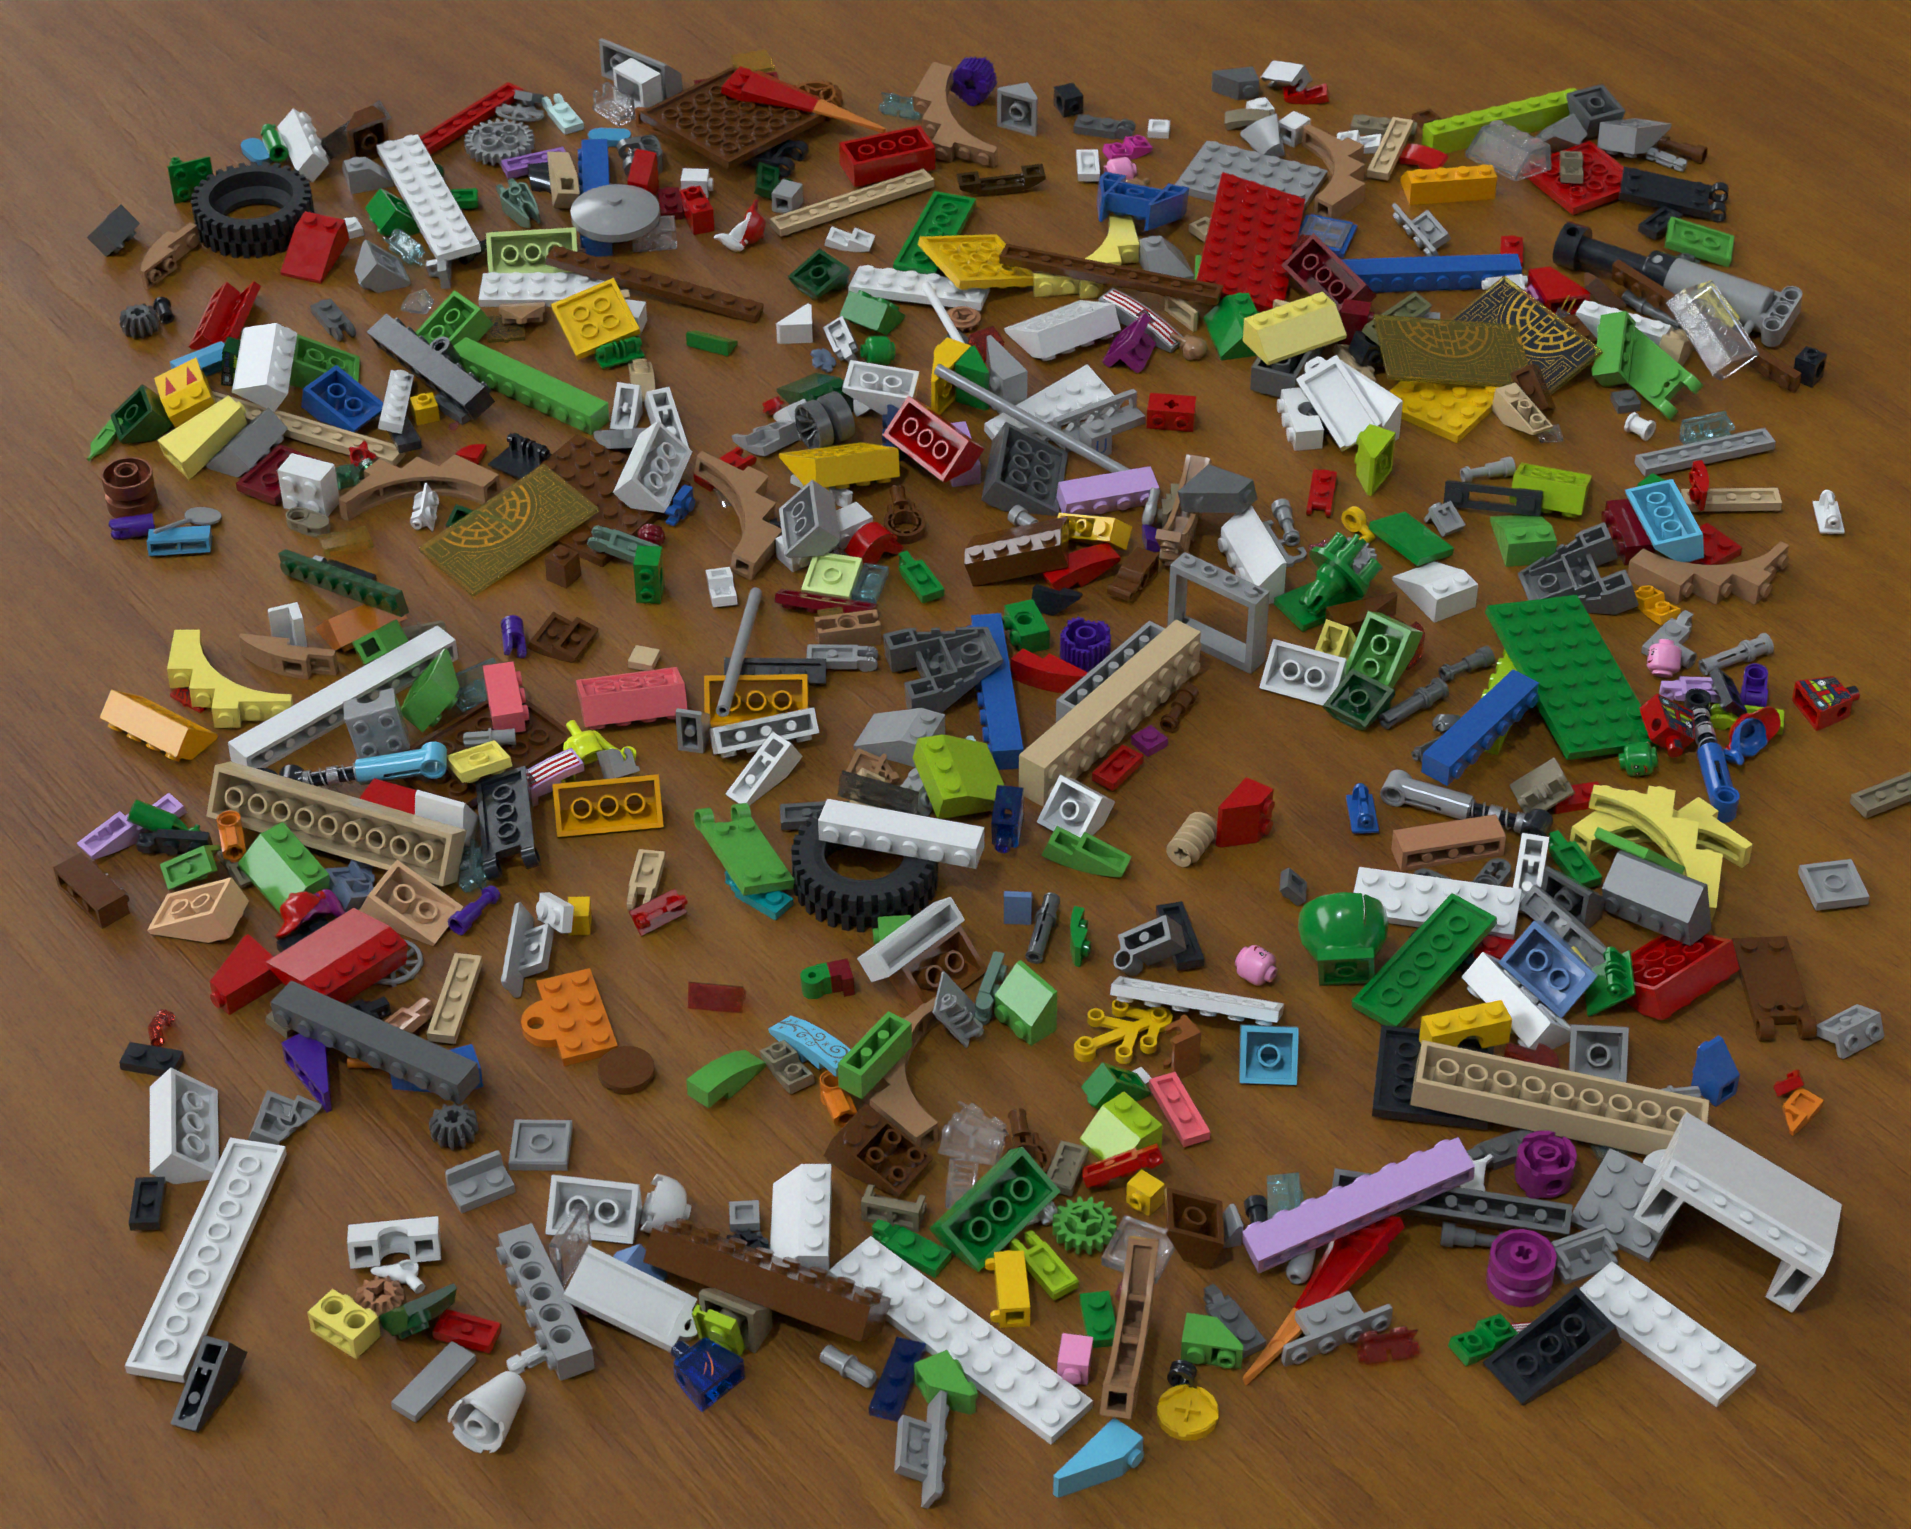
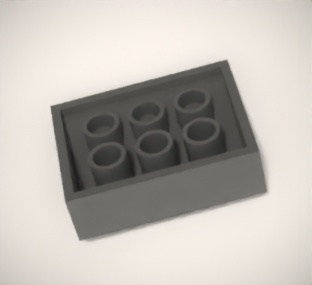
M1005 422L992 440L981 500L1002 511H1010L1015 505H1020L1031 514L1056 516L1059 512V503L1056 498L1058 482L1064 480L1068 453Z

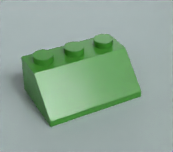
M284 822L261 833L238 862L239 868L279 914L281 904L289 898L290 893L295 894L305 891L315 894L323 889L330 890L329 873Z

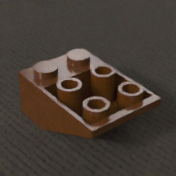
M867 1103L832 1138L824 1154L825 1158L846 1175L867 1184L875 1185L876 1188L897 1197L904 1192L934 1158Z

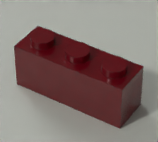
M1629 499L1606 501L1605 511L1601 513L1602 523L1605 522L1615 544L1617 556H1620L1624 566L1629 565V561L1642 549L1654 553L1655 549Z

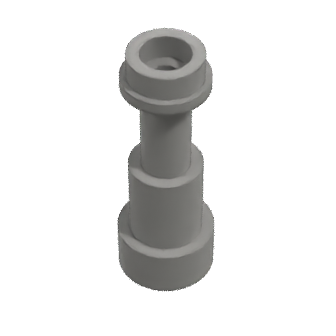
M1510 456L1501 458L1497 462L1487 463L1484 467L1470 469L1469 466L1460 469V477L1462 482L1471 483L1473 478L1483 476L1488 478L1500 475L1504 477L1513 476L1516 472L1515 462Z
M1278 499L1271 505V510L1274 517L1278 519L1280 527L1284 529L1283 540L1288 546H1295L1300 542V534L1293 528L1294 521L1291 515L1292 508L1290 502L1287 499Z
M1015 505L1008 514V521L1017 527L1038 522L1020 505Z

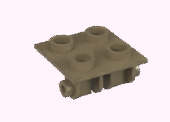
M1552 758L1509 785L1517 798L1518 804L1525 813H1529L1532 809H1543L1546 811L1575 793L1555 758Z

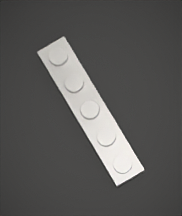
M391 370L378 429L402 434L414 375L404 370Z

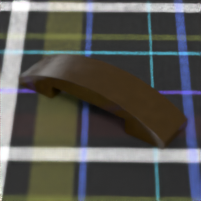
M1043 164L1021 166L1020 174L979 178L978 171L956 174L960 190L983 196H1000L1021 192L1046 180Z

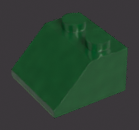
M143 384L110 415L119 442L122 444L157 440L173 425L168 418L160 396ZM118 418L123 420L122 425H120Z

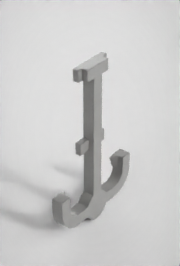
M1273 521L1262 522L1285 559L1286 567H1292L1295 563L1306 559L1307 552L1304 547L1297 548L1301 555L1294 557L1288 555L1282 544H1285V541L1283 539L1278 540L1270 528L1273 525Z

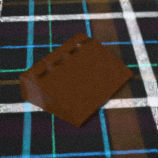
M1068 516L974 535L965 548L964 562L972 586L1068 567Z

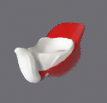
M757 199L753 201V204L746 212L744 221L739 223L729 234H717L714 236V239L720 241L732 251L740 252L747 244L756 243L760 238H764L763 233L766 221L758 213L759 201Z

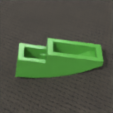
M1056 826L1041 855L1053 862L1078 871L1110 877H1122L1132 857L1086 832L1080 838L1059 826Z
M746 1050L723 1055L686 1079L687 1095L705 1107L710 1108L723 1096L729 1100L766 1067V1062Z

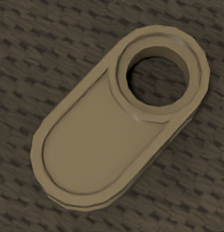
M294 507L286 512L287 526L293 531L315 538L327 536L331 531L329 518L324 514L303 507ZM299 517L303 518V519H300V520H292V519H294V518H299Z

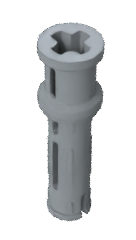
M1762 633L1753 640L1749 641L1746 639L1741 641L1738 647L1706 659H1701L1698 663L1699 669L1703 675H1708L1716 667L1722 669L1743 660L1751 662L1757 656L1772 654L1774 645L1770 636Z

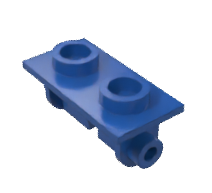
M1358 783L1353 788L1352 795H1346L1352 833H1379L1373 796L1369 794L1367 786L1363 783Z

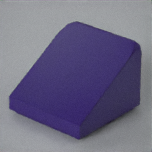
M1142 524V540L1145 549L1152 552L1160 551L1161 548L1155 539L1157 528Z

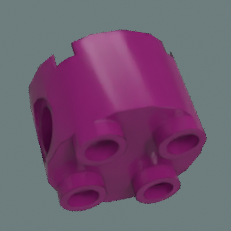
M1549 1130L1535 1131L1527 1134L1523 1138L1522 1143L1519 1144L1514 1174L1516 1182L1525 1191L1527 1197L1532 1199L1551 1198L1567 1194L1570 1191L1577 1154L1575 1146L1565 1136L1561 1139L1555 1136L1556 1132Z

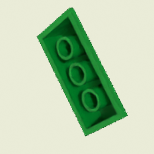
M1023 1147L1011 1149L929 1229L946 1249L952 1251L954 1256L979 1272L985 1266V1261L994 1257V1252H999L1061 1191Z

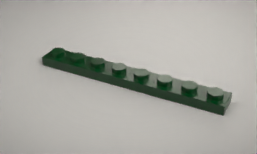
M287 549L278 553L281 562L280 568L287 576L399 617L409 613L402 590Z

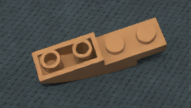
M189 223L176 233L167 231L152 245L143 259L140 270L144 289H150L177 269L176 261L200 244L197 225Z
M242 633L239 635L242 656L257 666L271 672L309 680L311 673L336 675L338 672L336 650L290 645L289 638Z

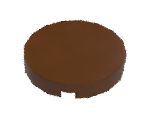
M621 1046L610 1050L602 1056L598 1063V1077L602 1086L607 1090L610 1088L617 1094H633L645 1089L647 1083L655 1077L654 1061L651 1055L641 1048Z

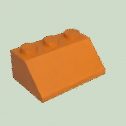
M363 604L330 618L315 628L333 650L342 648L346 652L354 648L351 642L395 619L398 620L402 627L401 622L408 618L406 615L399 617Z

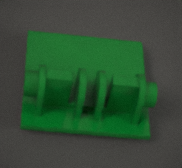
M210 156L182 162L179 157L171 158L170 166H167L174 204L192 200L191 195L194 193V188L199 186V182L201 180L207 181L206 176L209 174L213 175Z
M633 336L624 339V341L619 340L618 344L614 341L609 344L600 345L593 356L601 368L604 369L644 358L645 354L640 348L642 346L640 337L636 338Z
M1608 947L1603 953V958L1606 962L1592 968L1598 977L1585 991L1588 1017L1636 994L1630 950L1621 954L1615 947Z

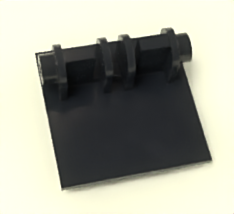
M510 433L507 436L509 447L488 463V466L522 480L552 454L546 445L536 443V441L530 440L527 437L524 438L518 433Z

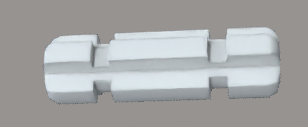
M538 1344L521 1352V1356L517 1354L507 1360L509 1371L519 1374L525 1371V1367L531 1368L545 1361L547 1349H540Z

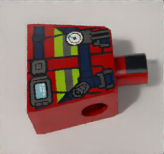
M1829 676L1795 681L1792 702L1812 727L1819 731L1847 719L1850 716L1852 702L1859 700L1860 694L1856 686L1844 688L1836 677Z
M1658 693L1639 708L1650 740L1667 749L1668 756H1681L1683 749L1694 741L1693 711Z

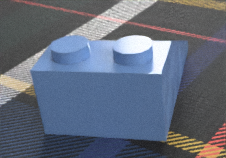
M1542 920L1533 921L1498 962L1560 1018L1565 1016L1598 977L1583 959Z

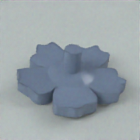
M824 348L811 351L810 355L814 357L812 365L815 368L821 367L822 371L830 373L836 365V360L834 357H831V353Z

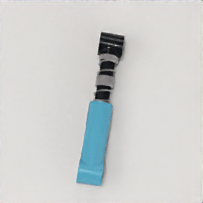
M428 742L421 749L356 759L355 763L353 762V766L344 767L342 764V768H339L336 765L326 767L324 771H321L320 768L317 772H312L311 770L304 771L300 766L286 765L281 768L279 775L318 787L325 785L328 788L340 786L343 782L352 784L354 780L360 785L370 784L374 778L390 781L424 775L427 778L434 779L443 776L446 772L447 749L439 742Z

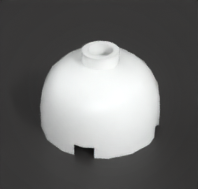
M656 1174L651 1185L656 1186L655 1191L647 1194L640 1224L643 1225L640 1231L650 1234L653 1227L662 1225L665 1222H672L677 1218L688 1220L691 1211V1205L686 1204L687 1193L684 1187L675 1179Z

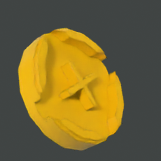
M1178 1385L1169 1388L1161 1395L1157 1406V1421L1161 1429L1170 1437L1182 1441H1195L1206 1437L1214 1430L1218 1422V1404L1214 1396L1204 1388L1197 1386V1389L1189 1388V1385Z

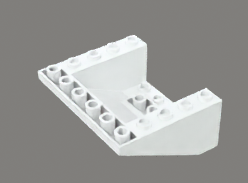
M1688 1112L1685 1113L1633 1218L1660 1233L1683 1201L1687 1202L1782 1259L1765 1297L1792 1313L1826 1271L1833 1255L1842 1204Z

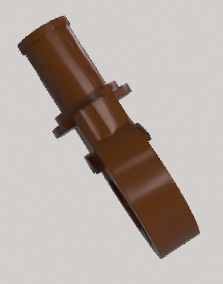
M894 485L889 490L893 509L891 504L887 506L884 527L897 536L896 541L900 544H912L919 541L925 533V517L921 511L916 509L914 502H911L909 509L905 487L899 485L900 492H897V486ZM902 522L915 525L912 529H895V525Z
M1019 1108L1020 1116L1018 1117L1016 1109L1011 1110L1008 1113V1118L1011 1125L1012 1141L1011 1135L1005 1137V1148L1003 1149L1002 1157L1011 1149L1023 1147L1032 1158L1035 1157L1039 1161L1041 1169L1043 1161L1046 1163L1042 1170L1047 1175L1051 1165L1049 1149L1039 1140L1037 1132H1033L1032 1143L1026 1110Z

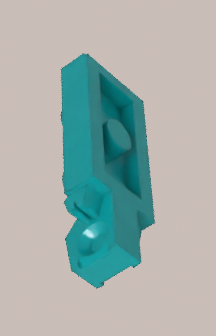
M727 870L724 872L725 884L731 887L736 898L773 920L778 919L794 905L793 898L780 890L743 896Z

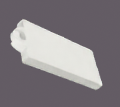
M1337 355L1327 361L1322 357H1316L1308 363L1306 362V373L1296 378V381L1342 452L1356 444L1358 434L1361 431L1363 432L1369 424L1383 428L1382 423Z
M588 1245L563 1294L562 1300L670 1353L677 1341L687 1342L697 1335L691 1315L697 1298ZM686 1324L690 1325L688 1330L684 1328Z

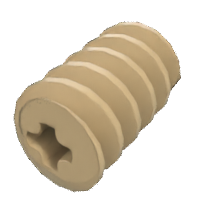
M1194 812L1190 814L1167 845L1166 852L1172 862L1183 868L1197 862L1214 839V836H1216L1217 821L1206 813Z

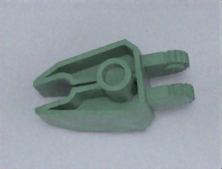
M511 178L508 180V189H505L501 184L496 186L503 212L518 225L531 228L529 218H533L536 222L541 223L536 200L527 183H517Z

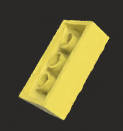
M1323 292L1244 318L1243 342L1267 365L1346 339V332L1336 304Z

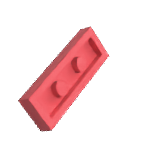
M1176 1072L1149 1079V1088L1182 1146L1187 1147L1210 1140V1130Z

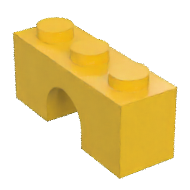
M1502 1000L1422 1016L1419 1041L1421 1044L1422 1040L1457 1047L1463 1039L1469 1036H1476L1482 1049L1509 1043L1512 1018Z

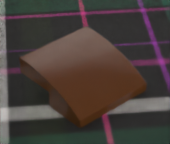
M552 612L529 641L528 649L557 660L575 662L599 628L579 617H576L572 622Z

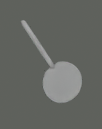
M195 507L185 512V519L154 529L153 532L158 534L189 522L198 525H211L219 522L222 516L215 509Z

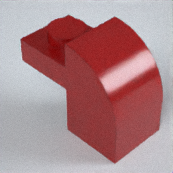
M870 522L855 532L844 552L849 556L862 558L863 565L875 568L884 551L898 555L904 547L896 541L897 536L879 522Z

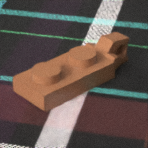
M422 997L408 1009L401 1007L384 1022L413 1034L416 1029L433 1016L434 1010L431 1001Z

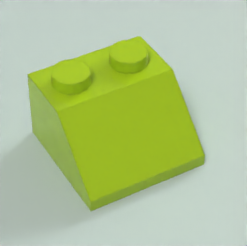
M1369 424L1363 432L1361 431L1358 434L1356 440L1358 452L1354 463L1357 464L1356 476L1369 496L1374 494L1392 471L1396 432Z
M1124 1091L1102 1105L1080 1137V1143L1089 1147V1151L1100 1161L1134 1148L1139 1150L1156 1143L1161 1149L1163 1125Z

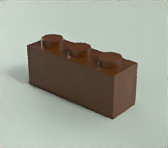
M82 852L53 867L58 887L101 929L130 914L127 903L130 899L125 889L122 887L118 888L108 873L104 874L99 869L97 863L93 859L89 860Z

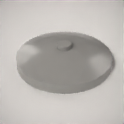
M612 184L593 188L581 194L571 206L573 227H576V230L583 236L602 242H623L639 238L650 232L660 219L659 203L654 195L647 190L632 185Z

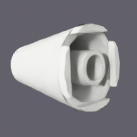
M505 1371L457 1401L450 1409L448 1415V1422L452 1421L455 1428L452 1432L455 1438L474 1452L481 1453L483 1450H491L490 1453L495 1452L504 1443L526 1392L523 1379L516 1373Z

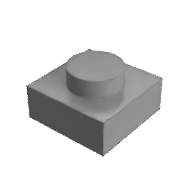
M759 1200L729 1202L730 1232H736L737 1229L739 1231H747L749 1228L751 1231L760 1230Z

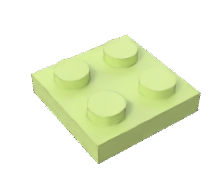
M831 553L813 556L801 591L851 599L863 566L862 558Z

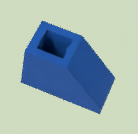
M1719 1035L1709 1042H1703L1698 1047L1691 1086H1698L1701 1096L1709 1100L1715 1107L1736 1094L1740 1077L1723 1038Z

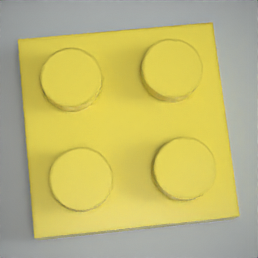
M495 740L447 755L448 767L462 783H472L478 781L482 776L500 774L505 769L512 767L510 756Z

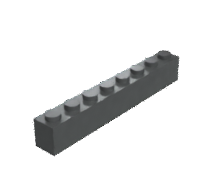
M290 981L271 1001L274 1022L278 1025L297 1031L304 1037L315 1039L329 1048H335L344 1052L351 1058L364 1061L373 1068L382 1069L398 1079L411 1082L420 1089L431 1091L445 1100L461 1104L480 1083L477 1062L294 981Z
M1335 1168L1332 1188L1337 1186L1345 1187L1352 1184L1362 1175L1368 1174L1370 1176L1372 1174ZM1455 1187L1396 1214L1505 1231L1525 1229L1537 1232L1544 1237L1562 1239L1569 1236L1573 1205Z

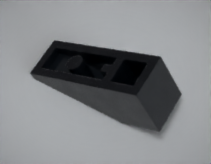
M204 1335L170 1424L199 1432L237 1382L247 1352L230 1342Z

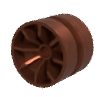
M123 457L111 461L102 469L101 480L107 509L111 516L117 519L149 514L156 510L158 507V496L154 485L152 466L148 461L138 457Z

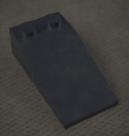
M1576 1286L1488 1357L1483 1364L1513 1397L1524 1406L1596 1364L1620 1345L1622 1341L1617 1327Z

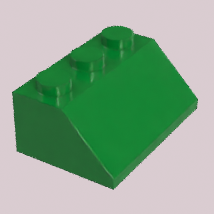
M1249 293L1227 295L1203 318L1221 361L1258 356L1243 342L1244 318L1258 313Z

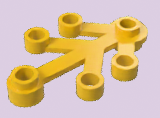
M1117 999L1112 1002V1014L1114 1016H1127L1139 1020L1131 1022L1104 1016V1012L1101 1009H1090L1087 1014V1022L1090 1026H1101L1115 1030L1093 1039L1088 1036L1080 1037L1074 1044V1057L1080 1062H1090L1096 1057V1049L1124 1038L1122 1045L1116 1048L1115 1059L1121 1064H1127L1132 1061L1133 1047L1138 1033L1148 1029V1033L1140 1039V1050L1145 1054H1152L1157 1050L1159 1033L1164 1032L1167 1025L1172 1023V1013L1164 1007H1152L1149 1010L1131 1007L1128 1002L1118 1001Z

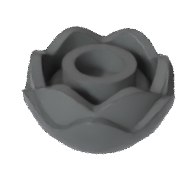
M1438 714L1432 722L1433 731L1441 732L1448 730L1461 717L1453 714Z

